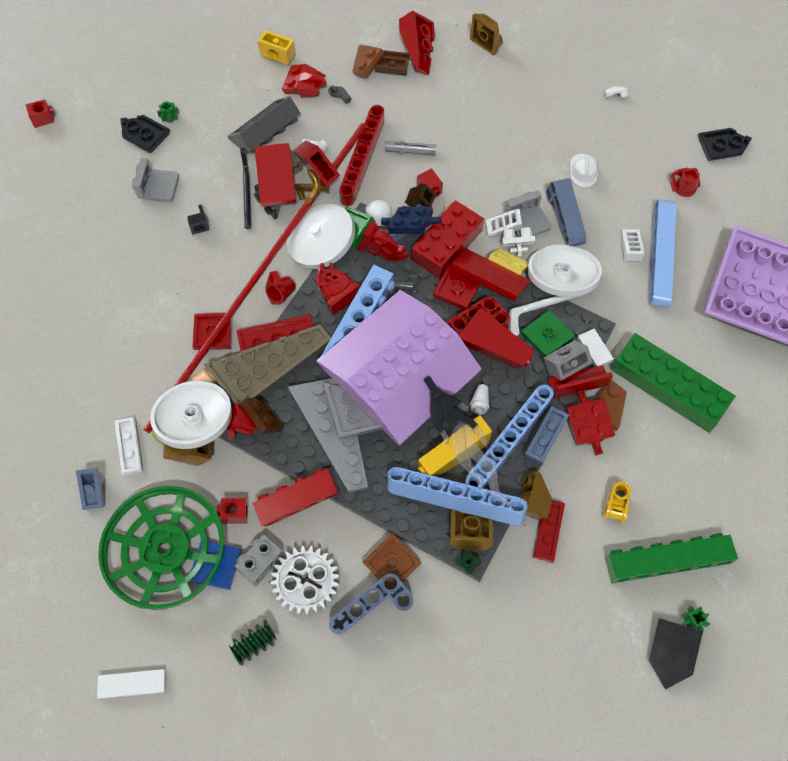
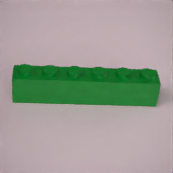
M722 533L710 535V538L705 539L702 536H697L687 542H683L682 539L674 540L669 545L655 543L650 545V548L643 549L642 546H636L626 552H623L622 549L613 550L605 561L611 584L728 565L735 562L738 556L731 534L723 536Z

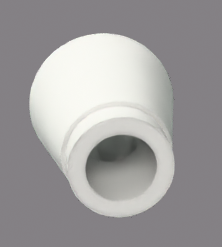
M484 384L477 386L470 402L471 411L475 414H485L489 409V388Z

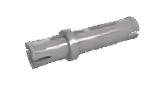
M386 140L385 151L400 152V154L435 155L436 144Z

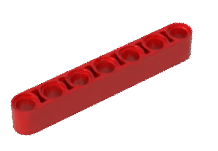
M373 105L370 108L364 123L366 129L358 138L341 182L339 196L340 203L344 206H351L355 203L384 125V108L381 105Z

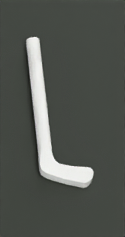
M554 296L512 308L509 313L508 330L518 336V317L520 314L581 296Z

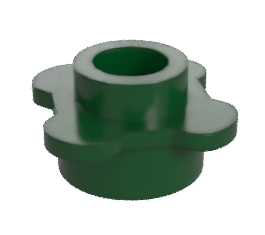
M464 550L462 557L456 560V565L461 567L468 575L473 574L476 566L481 564V559L475 557L471 550Z

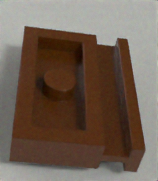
M383 50L384 54L375 65V72L407 75L410 60L409 53Z
M257 398L244 399L240 404L262 434L275 433L276 431L280 433L284 428L263 398L260 400Z

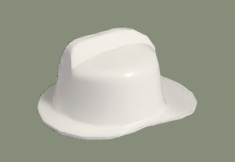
M577 154L570 160V175L574 184L580 187H590L597 181V163L593 157L586 154Z

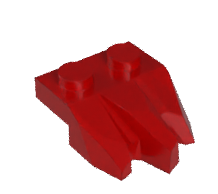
M307 64L291 65L282 91L284 94L299 93L301 98L319 95L320 91L318 88L327 85V81L324 78L326 75Z

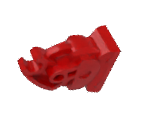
M373 220L364 232L357 248L360 252L368 250L370 254L376 257L377 255L382 256L387 261H404L409 256L408 252L405 253L406 247L398 245L389 233L379 229L377 223Z
M321 263L317 271L316 284L318 291L322 292L323 299L327 301L328 310L334 316L353 301L361 286L357 282H352L351 278L342 271L334 269L333 263H329V269H324V263Z

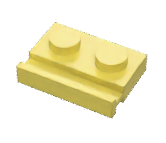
M499 247L489 256V260L519 275H522L528 269L529 262Z

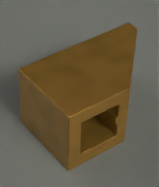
M212 442L191 449H178L164 444L163 458L199 466L211 460Z
M538 471L527 473L523 479V489L519 498L524 499L527 503L526 516L536 520L548 519L552 497L545 481Z

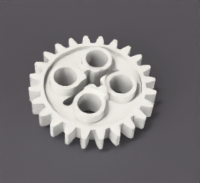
M302 546L301 552L293 548L294 554L292 555L285 552L287 559L280 557L281 566L274 565L278 572L271 573L272 577L276 579L271 581V585L277 587L272 590L273 594H279L276 598L277 602L283 601L282 608H286L289 605L290 613L297 609L299 616L302 610H305L307 616H309L310 609H313L317 614V607L319 606L325 610L324 602L326 601L331 604L332 600L329 596H336L337 593L333 588H339V584L334 581L340 579L338 574H333L338 571L337 566L331 567L334 560L330 559L327 561L328 553L321 556V549L319 548L314 552L312 546H310L308 551H305L304 546ZM298 563H305L306 567L302 571L295 569ZM317 571L325 573L322 579L314 578V574ZM288 573H295V575H297L298 577L288 575ZM306 577H308L311 583L305 582L304 584H302L300 578L306 579ZM291 581L297 583L295 589H286L287 583ZM313 584L321 585L322 589L317 588ZM308 590L316 592L312 599L305 598V593Z

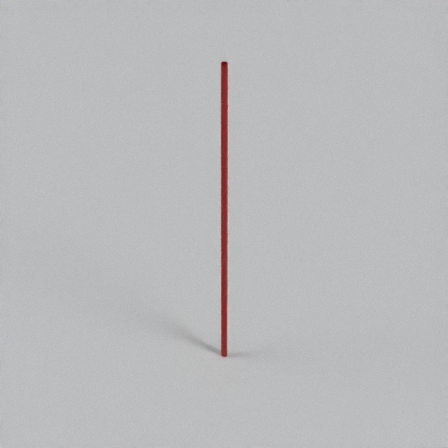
M364 123L358 126L332 163L336 170L366 129ZM317 196L310 203L304 202L174 386L187 382ZM150 420L143 428L148 434L153 429Z

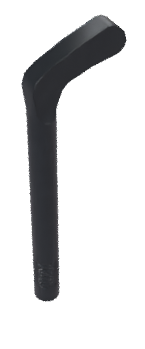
M240 148L243 163L244 228L251 229L249 167L246 148Z

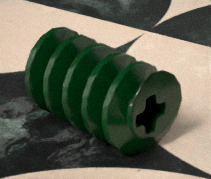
M263 620V628L258 624L255 625L256 632L249 628L248 637L241 633L240 642L235 638L232 639L233 646L229 645L239 665H244V657L251 661V653L259 656L258 648L267 651L266 643L272 647L275 646L274 638H277L267 620Z

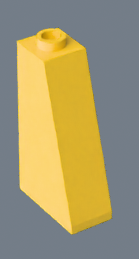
M481 415L474 419L478 424L475 429L465 425L421 457L418 460L417 471L439 477L487 447L492 430Z

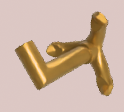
M312 169L307 170L308 175L313 181L312 184H295L299 200L305 199V203L312 202L319 192L329 193L330 190L329 186L320 183ZM304 191H312L305 197Z

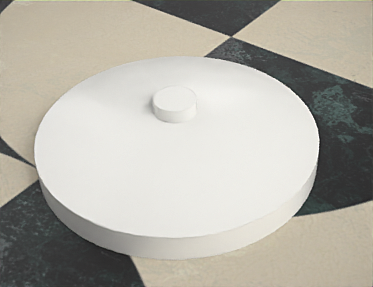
M322 204L309 209L287 239V249L290 256L297 264L308 269H318L321 263H324V267H327L329 263L337 262L352 245L355 236L354 221L344 208L335 204Z
M551 245L541 248L530 257L528 263V276L532 283L549 294L562 297L581 296L591 292L598 286L602 274L601 264L594 255L584 249L569 245Z
M206 381L185 382L170 388L157 399L151 410V426L157 438L170 447L178 449L197 448L214 441L226 430L232 418V406L227 393L216 384Z

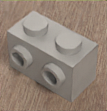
M265 535L255 539L250 546L251 549L246 554L240 555L235 565L237 571L255 587L274 568V565L280 561L279 558L284 557L282 550Z

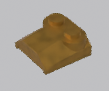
M474 13L472 15L470 40L494 56L498 53V48L503 44L502 36L499 34L498 23L486 14Z
M451 509L450 544L454 548L462 550L484 551L493 546V519Z

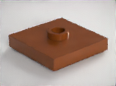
M393 533L362 562L378 580L387 574H395L401 582L421 564ZM389 577L385 580L384 585L388 590H393L397 586V582L394 578Z

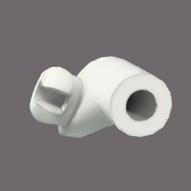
M613 86L603 90V96L608 98L619 93L620 98L628 96V89L625 86Z
M303 139L302 141L303 143L305 140H307L319 146L323 152L326 151L328 147V143L325 140H321L320 142L314 140Z

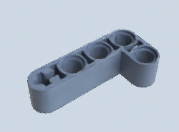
M566 178L552 181L546 188V197L549 203L554 202L565 245L577 246L586 244V233L571 180Z
M387 574L330 619L329 627L333 633L343 634L387 598H390L399 610L406 611L412 607L413 597L395 574ZM389 577L394 578L397 582V586L393 590H388L384 585L385 580ZM377 591L379 593L380 599L377 603L369 602V592ZM405 594L409 597L410 603L407 607H400L397 600L400 595ZM354 604L362 606L363 612L359 617L351 614V607ZM346 611L348 617L354 622L350 624L349 620H347L343 624V630L341 628L336 629L334 627L336 625L335 619L342 620L346 616L343 612Z

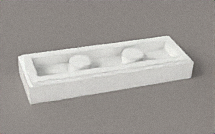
M135 417L115 420L123 477L142 473L143 467Z
M165 669L98 676L97 699L166 693Z

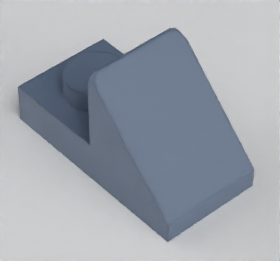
M99 469L76 470L82 509L103 508L105 502L102 484L105 480Z

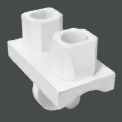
M530 227L520 229L521 237H514V229H505L501 248L513 247L510 248V253H516L517 257H522V252H528V246L526 245H533L536 241L535 236H532Z

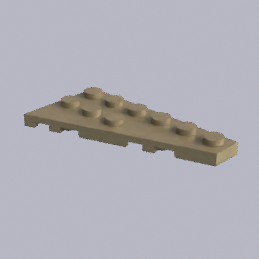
M319 324L298 331L296 334L281 337L279 340L270 343L266 342L240 351L238 354L229 357L225 356L211 363H205L204 366L233 403L241 404L244 399L257 398L326 346L331 337Z

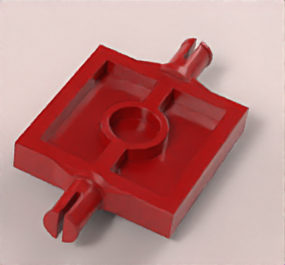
M585 389L579 390L577 393L580 403L565 408L566 413L569 414L568 420L576 446L592 444L595 456L603 454L600 442L615 436L605 399L587 400Z

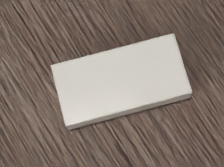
M595 329L578 335L577 340L588 346L594 367L605 366L613 362L614 358Z

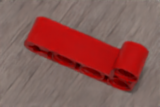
M485 297L446 323L459 334L471 319L470 317L480 307L497 321H502L503 323L501 324L508 328L510 316L495 298Z

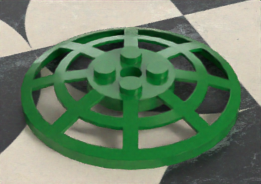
M158 486L146 489L126 500L115 510L102 532L98 559L103 579L114 594L132 606L147 610H164L180 606L200 594L216 575L225 549L223 525L212 505L204 497L192 490L177 486ZM159 495H177L174 507H161L149 511L144 503V500ZM185 497L200 503L210 513V516L200 522L192 513L182 509ZM136 505L142 516L130 526L125 535L113 532L120 519ZM161 514H172L169 524L157 525L153 517ZM180 516L189 519L195 527L184 533L178 527ZM146 522L149 530L142 539L132 538L136 530ZM214 522L219 535L218 555L207 554L208 541L205 529ZM200 534L201 553L190 551L189 540ZM110 540L122 544L120 556L123 568L113 573H110L107 559ZM164 544H169L168 552L160 554V547ZM132 546L138 548L140 560L129 565L128 547ZM186 560L198 561L193 570L184 577L180 568ZM203 563L215 564L202 585L194 592H191L187 583L197 575ZM146 567L153 573L147 584L138 579L133 572ZM173 574L176 583L167 586H157L161 575ZM127 576L135 585L145 590L141 600L137 601L126 595L117 586L115 581ZM180 588L184 598L167 604H149L154 592H168Z

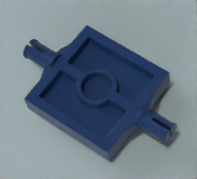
M432 206L398 207L393 217H382L381 224L389 225V234H424L425 229L429 225L441 224V217H432L434 213Z

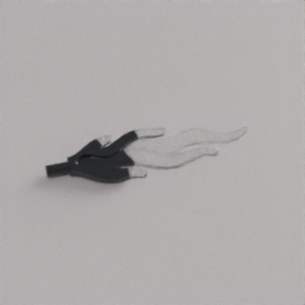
M431 376L426 377L424 382L431 392L432 421L441 434L446 445L449 443L448 434L443 423L445 421L448 423L451 431L453 449L458 462L477 480L479 488L483 489V479L471 463V458L475 460L484 470L492 494L498 501L510 506L511 503L499 491L495 465L480 450L475 441L473 432L477 433L485 447L488 446L483 431L473 419L460 413L455 408L462 409L465 412H468L469 409L458 398L437 388Z

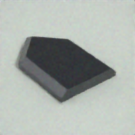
M138 115L137 118L127 119V117L120 118L122 138L148 153H152L170 133L169 128L145 115Z
M732 128L698 134V140L708 161L741 156L752 137L743 136Z
M659 618L649 662L666 690L693 675L703 631Z

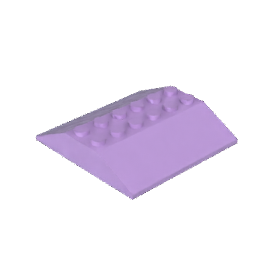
M735 226L715 273L704 314L788 345V244Z
M399 290L316 361L399 446L431 417V392L424 382L426 377L431 376L437 388L454 396L482 370L459 335L430 307L402 290Z

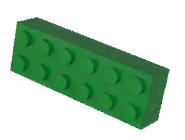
M634 333L617 356L610 369L708 433L718 424L736 395Z

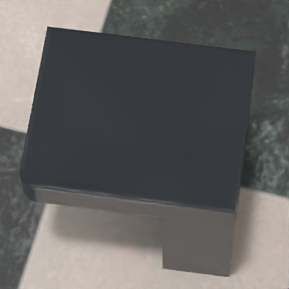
M202 204L198 205L200 213L187 216L192 235L209 231Z

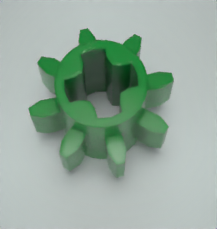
M166 101L159 105L160 110L157 113L161 117L162 122L171 123L178 119L176 114H179L178 107H175L174 102Z
M693 606L688 607L689 613L684 612L681 615L685 618L682 625L704 632L703 627L710 625L707 622L709 614H705L701 606L694 610Z

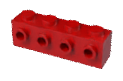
M321 468L314 471L313 476L308 478L304 476L294 481L295 484L291 486L283 485L278 487L276 492L271 495L266 493L257 498L258 501L253 502V506L261 526L268 527L340 494L332 472L329 469Z

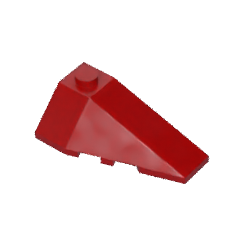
M412 10L399 19V30L416 70L428 75L432 60L430 57V53L433 51L432 41L435 40L434 22Z

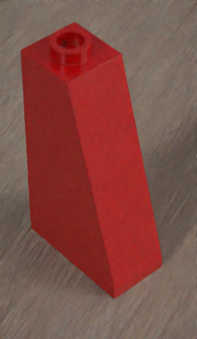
M305 140L293 150L302 160V164L307 169H312L325 186H328L340 176L319 146Z
M481 307L458 334L467 348L516 369L523 366L527 367L533 359L531 355L535 352Z

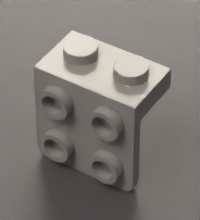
M141 158L140 163L136 166V176L132 180V188L135 190L138 199L170 202L173 200L179 175L175 171L152 169L148 158Z
M539 190L507 201L505 213L520 209L523 228L530 227L532 236L548 231L551 228L550 222L539 206L542 197ZM520 230L515 231L517 236L521 237Z

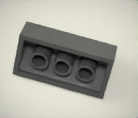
M290 96L277 99L227 137L239 148H246V152L254 153L255 146L272 140V135L284 131V126L297 121L296 117L301 113Z

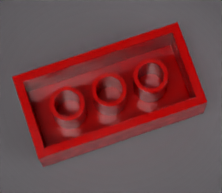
M456 200L440 216L441 224H433L412 247L411 260L439 279L443 276L447 266L451 265L483 231L485 218Z

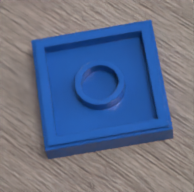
M208 541L207 554L218 555L219 544ZM201 542L197 551L201 553ZM225 545L220 567L208 586L231 590L236 572L235 565L241 555V548ZM194 561L192 570H193V568L195 567V565L197 564L198 561ZM204 562L197 575L190 582L202 584L213 570L215 564Z

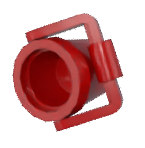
M686 167L670 174L672 191L683 197L693 196L697 188L700 187V174L697 168ZM676 175L680 176V177L675 181V176H676Z
M277 271L269 272L265 292L271 304L280 305L295 291L296 286L290 277L283 276L280 278Z
M240 403L234 404L232 418L226 428L228 430L227 439L235 440L237 432L249 436L256 428V425L246 411L243 410Z

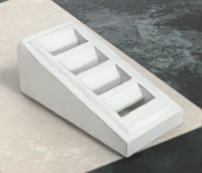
M520 209L511 210L487 219L488 237L503 234L505 229L519 231L523 228ZM498 222H502L503 227L499 228ZM495 223L496 229L492 230V224Z
M622 229L624 261H642L645 253L639 229Z

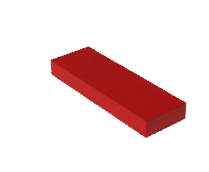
M552 500L548 519H540L533 558L551 563L554 562L565 503Z

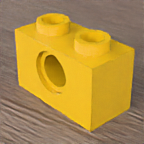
M265 30L258 40L260 55L289 65L296 55L294 40Z

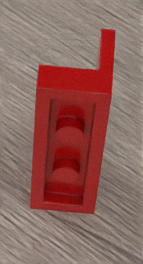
M602 365L578 371L563 380L555 377L550 378L548 384L553 389V397L556 399L576 394L579 390L585 389V391L607 386L613 374L612 372L606 373Z

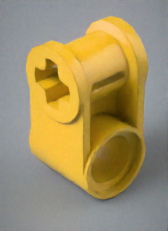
M617 482L610 490L604 510V519L612 518L619 520L622 524L625 523L631 495V488L627 483ZM615 490H621L624 497L618 496Z

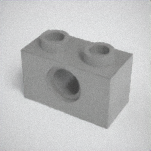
M575 340L544 357L548 374L559 380H563L593 363L588 346Z

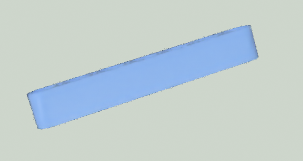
M658 199L655 206L650 305L670 307L672 301L676 202Z
M540 385L537 387L469 473L465 484L470 485V482L475 481L479 484V488L484 489L549 406L553 397V389L550 386ZM539 395H545L547 398L543 399ZM528 409H534L536 413H531ZM516 423H523L525 427H519ZM511 437L514 442H508L505 438ZM500 452L503 456L496 457L493 453ZM487 466L491 471L484 472L481 468Z
M394 467L388 471L387 489L392 494L518 526L525 521L527 503L524 499L400 467Z

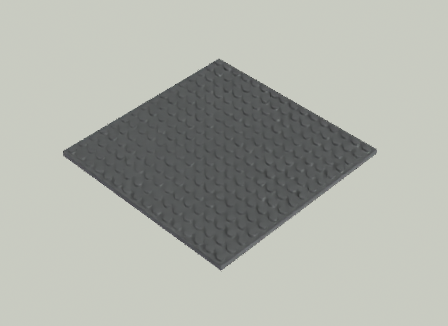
M360 202L355 210L366 214L367 205ZM389 225L378 226V228L386 230ZM411 234L398 244L406 247L405 253H409L408 258L404 261H387L382 256L377 255L376 257L370 254L368 250L360 252L357 250V245L355 249L350 247L341 259L333 263L334 269L342 271L351 278L352 282H357L360 286L363 284L373 264L393 273L394 281H406L410 278V273L417 272L420 279L419 284L412 290H402L403 292L430 307L445 322L464 311L434 298L433 293L440 279L411 260L412 247L424 234ZM313 269L277 321L310 315L313 326L320 324L332 338L350 304L333 316L328 310L327 301L323 299L322 292L318 291L316 284L318 269ZM529 282V285L517 300L513 301L480 284L469 307L485 297H493L509 314L512 308L556 295L549 294ZM394 286L393 290L391 292L389 291L388 293H390L392 297L399 290H395ZM567 300L519 315V335L517 337L535 351L531 355L533 359L527 367L523 366L516 369L468 348L482 370L454 395V397L462 401V404L456 410L474 420L480 414H475L471 411L470 402L478 385L484 384L488 386L489 409L485 414H481V417L490 427L492 433L487 447L440 475L439 478L465 484L469 473L537 387L540 385L549 386L548 380L554 378L548 374L544 357L521 335V331L550 310L575 335L574 339L567 344L574 340L578 341V335L592 329L596 330L603 343L606 344L616 323ZM370 302L364 304L366 307L372 305ZM357 318L355 322H362L364 319ZM326 346L257 397L258 400L264 399L284 426L280 433L276 431L275 433L262 434L256 426L254 432L249 436L237 432L235 440L227 439L228 430L226 429L218 437L294 480L304 476L306 478L313 476V472L321 468L329 469L340 491V494L329 498L330 500L391 534L393 533L400 539L478 582L481 581L510 524L493 520V546L484 551L471 550L475 557L481 559V564L476 566L473 574L468 575L461 567L456 565V560L462 557L464 550L456 549L450 544L451 509L395 495L387 489L388 471L391 468L400 467L418 472V460L467 425L458 421L459 424L453 433H451L448 423L444 421L446 431L440 434L433 424L432 418H429L400 446L384 430L358 435L368 489L348 493L307 423L302 411L288 390L289 386L332 379L316 362L321 357ZM591 363L579 371L593 368L594 365ZM578 393L556 399L552 397L547 409L484 489L519 498L526 474L539 471L541 465L524 457L550 407L553 406L566 413L565 408L574 405ZM539 395L543 399L547 398L545 395ZM230 399L231 406H232V408H233V407H234V403H233V401ZM528 409L529 412L536 413L534 409ZM516 423L519 427H525L523 423ZM511 437L505 438L508 442H514ZM500 452L493 453L496 457L503 456ZM487 466L481 468L484 472L491 471ZM475 481L469 483L471 486L479 487V484Z

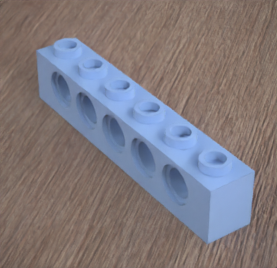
M373 264L321 356L362 323L355 322L357 318L365 320L386 302V295L395 286L393 273ZM375 287L381 288L379 291L373 290ZM365 303H372L369 307L364 306Z

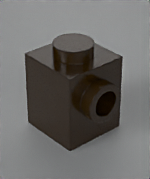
M426 184L410 188L405 203L410 207H416L419 204L429 207L432 206L436 194Z

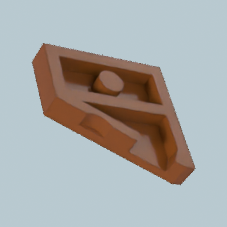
M360 44L352 70L356 76L367 78L384 54L383 50Z
M611 380L609 385L593 401L605 399L613 429L617 431L620 427L627 391Z

